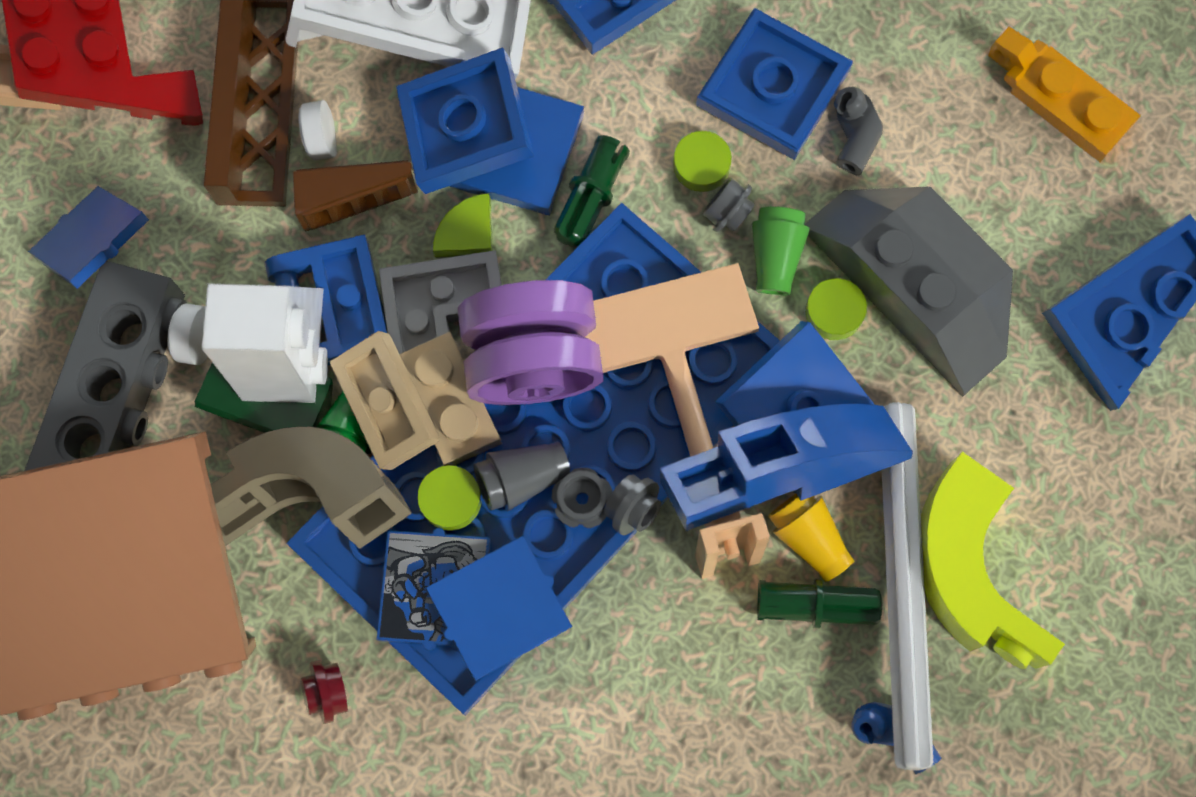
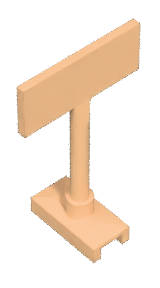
M739 263L593 301L596 328L585 338L599 344L603 373L654 359L661 360L690 457L712 449V441L685 352L759 331V325ZM738 511L704 524L705 528L699 530L695 558L702 579L714 576L719 555L726 554L727 560L739 557V550L741 549L744 550L748 566L759 564L770 538L762 513L741 518Z

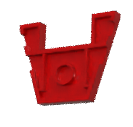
M2 0L15 88L19 99L94 111L96 106L130 111L132 117L152 120L153 115L181 119V125L197 126L203 124L194 69L142 76L132 75L119 0Z

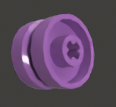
M534 280L510 283L480 291L465 298L457 307L462 343L476 350L463 361L467 394L470 399L480 403L496 405L533 404L576 396L594 389L603 382L599 344L585 338L596 328L592 290L582 284L562 280Z

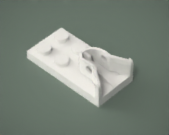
M294 0L286 43L296 48L297 41L325 35L447 67L503 47L511 59L516 80L519 75L531 0Z

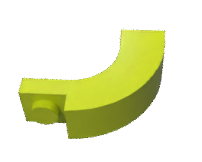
M961 452L942 473L929 493L921 512L924 591L927 600L945 629L969 651L983 647L988 639L992 637L997 641L993 646L994 651L1007 662L1020 669L1025 670L1028 665L1035 669L1051 665L1065 643L1005 601L992 585L984 564L983 546L987 529L1014 487L964 452Z

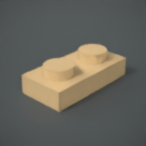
M377 331L330 361L380 469L392 470L441 440L390 334Z
M447 332L400 354L441 439L435 443V446L444 466H455L502 444L484 403L470 399L467 394L464 360L451 332Z

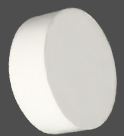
M320 100L303 103L299 109L298 120L302 143L307 155L314 161L336 157L335 124L327 102Z
M185 303L174 312L168 329V349L176 362L201 365L208 356L202 349L206 306Z

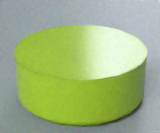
M692 132L682 138L676 146L673 160L675 176L683 186L697 192L714 190L722 185L729 175L732 161L731 150L726 141L713 132Z
M841 278L827 279L819 283L812 290L806 304L805 315L807 322L813 325L821 337L829 340H842L852 336L860 328L866 316L867 302L863 292L854 283Z
M457 466L436 468L425 476L419 486L418 504L425 518L437 528H442L443 530L461 529L469 525L476 518L481 507L482 497L475 478L463 468Z

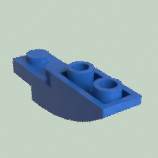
M834 404L809 407L753 420L718 432V447L661 467L660 483L685 530L688 531L791 491H795L800 501L912 459L913 451L884 406Z

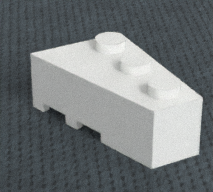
M208 284L202 349L242 401L315 403L316 384H325L328 374L327 349L319 347L324 288Z

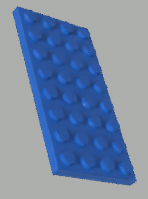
M621 202L546 280H562L582 284L592 290L593 301L698 274L701 271ZM759 322V331L756 333L685 352L713 448L718 446V432L735 427L715 401L780 341ZM654 359L603 373L602 383L594 389L576 396L521 405L484 403L502 444L455 466L465 469L476 480L474 464L486 460V453L541 444L548 445L558 441L566 453L570 471L577 468L592 469L601 479L609 482L612 491L629 475H635L641 480L650 478L659 485L657 499L661 501L662 506L668 499V496L660 483V468L688 458L690 453L662 361ZM435 444L392 470L380 469L397 487L412 514L359 549L330 521L323 506L287 542L376 631H378L387 532L402 531L433 534V531L437 528L425 518L418 504V490L422 480L432 470L444 466ZM372 455L370 459L378 466L374 455ZM554 485L508 512L503 507L490 511L482 497L479 513L469 525L458 530H444L446 535L490 537V553L523 536L544 575H551L553 577L554 583L551 588L563 610L637 533L635 529L627 535H621L613 529V521L608 517L601 524L593 528H585L583 525H578L577 527L565 525L555 513L557 504L552 500ZM581 493L576 497V501L579 504H585L588 502V496ZM389 642L465 716L520 658L512 660L474 682L456 646L436 645L434 650L427 651L423 648L422 644Z

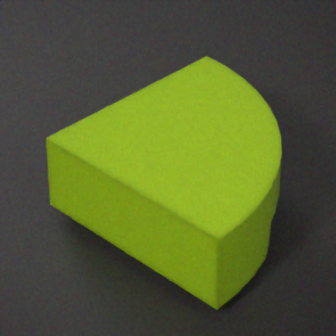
M489 193L467 198L448 211L441 220L434 236V257H456L492 251L491 199Z

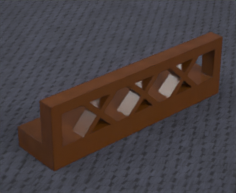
M220 0L204 187L216 205L286 207L298 41L296 48L286 43V35L294 0ZM287 8L286 23L269 38H266L255 26L256 9ZM255 37L261 44L253 50ZM284 41L282 54L276 47ZM270 52L282 65V74L266 89L262 90L251 79V68ZM251 89L257 96L249 102V92ZM280 92L278 106L272 98ZM266 104L278 117V124L272 133L258 143L246 131L247 119ZM246 141L253 149L244 156ZM274 145H276L275 160L267 152ZM262 157L274 170L272 191L241 190L243 172Z

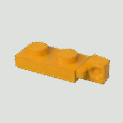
M1010 26L993 43L988 53L990 58L1008 71L1003 79L1012 88L1010 92L1012 95L1100 163L1141 116L1052 46L1048 47L1046 43L1038 39L1033 43Z

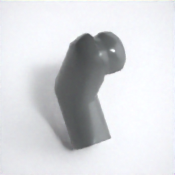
M846 87L836 95L834 100L837 118L848 139L836 164L839 168L859 176L865 169L883 134V124L868 95L864 94L857 87Z

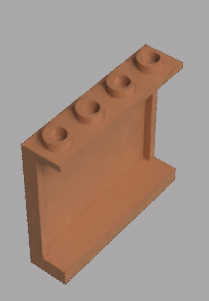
M206 431L0 476V716L17 712L19 720L34 719L57 710L56 703L79 698L81 706H91L118 697V689L142 684L144 692H152L181 682L180 675L204 670L205 677L213 678L236 672L243 667L242 661L249 658L256 647L255 637L247 638L206 469L204 459L211 456Z

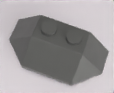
M931 186L844 190L805 223L810 228L808 234L810 239L860 288L863 294L962 397L1007 358L1013 269Z

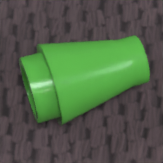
M773 206L759 209L758 220L752 222L757 275L756 292L781 296L791 295L792 282L810 228L805 225V212L793 208Z

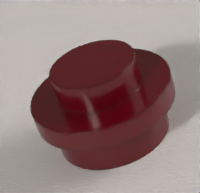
M320 660L310 662L311 675L300 678L308 715L320 713L323 724L334 722V715L348 712L346 692L340 668L337 662L324 666Z

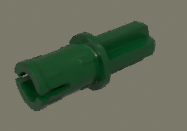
M606 135L596 137L592 151L580 175L571 178L569 188L572 192L554 227V233L559 242L577 248L589 236L602 207H607L611 204L613 200L611 189L630 154L626 145H622L618 153L615 152L620 143L618 139Z
M815 579L813 585L775 583L759 580L757 620L812 622L813 628H820L822 622L876 625L880 622L882 597L880 591L876 588L823 585L822 579Z

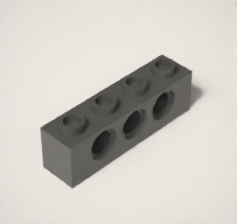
M106 261L99 268L25 470L80 459V448L83 442L95 434H100L101 443L94 455L138 446L141 443L148 426V414L144 410L151 390H158L161 387L168 369V358L164 354L168 345L170 321L174 312L181 305L187 303L184 300L185 294L170 277ZM134 324H142L141 333L135 341L130 344L120 345L121 336L128 327ZM121 378L122 384L119 393L111 400L101 402L100 394L105 384L113 379Z

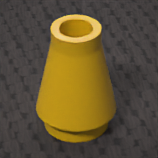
M794 494L768 515L776 526L773 533L814 568L825 582L841 574L855 561L847 551L822 496L817 498L812 496L800 501L797 494Z

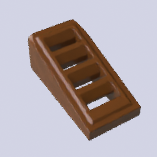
M408 160L297 169L293 171L295 214L304 231L315 230L418 193L412 163Z

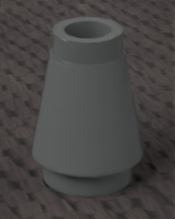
M558 441L548 445L541 444L486 453V460L474 464L477 484L483 500L490 511L503 507L508 512L571 473L566 453Z

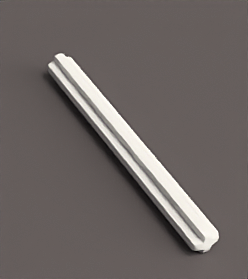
M893 402L884 406V408L913 451L912 459L882 470L895 765L900 769L925 770L933 765L916 419L915 409L911 404Z

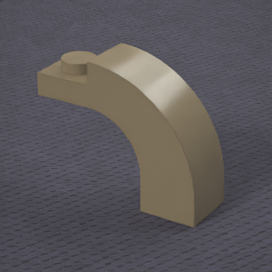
M282 428L266 432L240 443L226 452L234 469L210 484L225 546L280 509L301 502L322 503L330 521L359 549L412 514L397 487L359 446L338 433L321 428Z

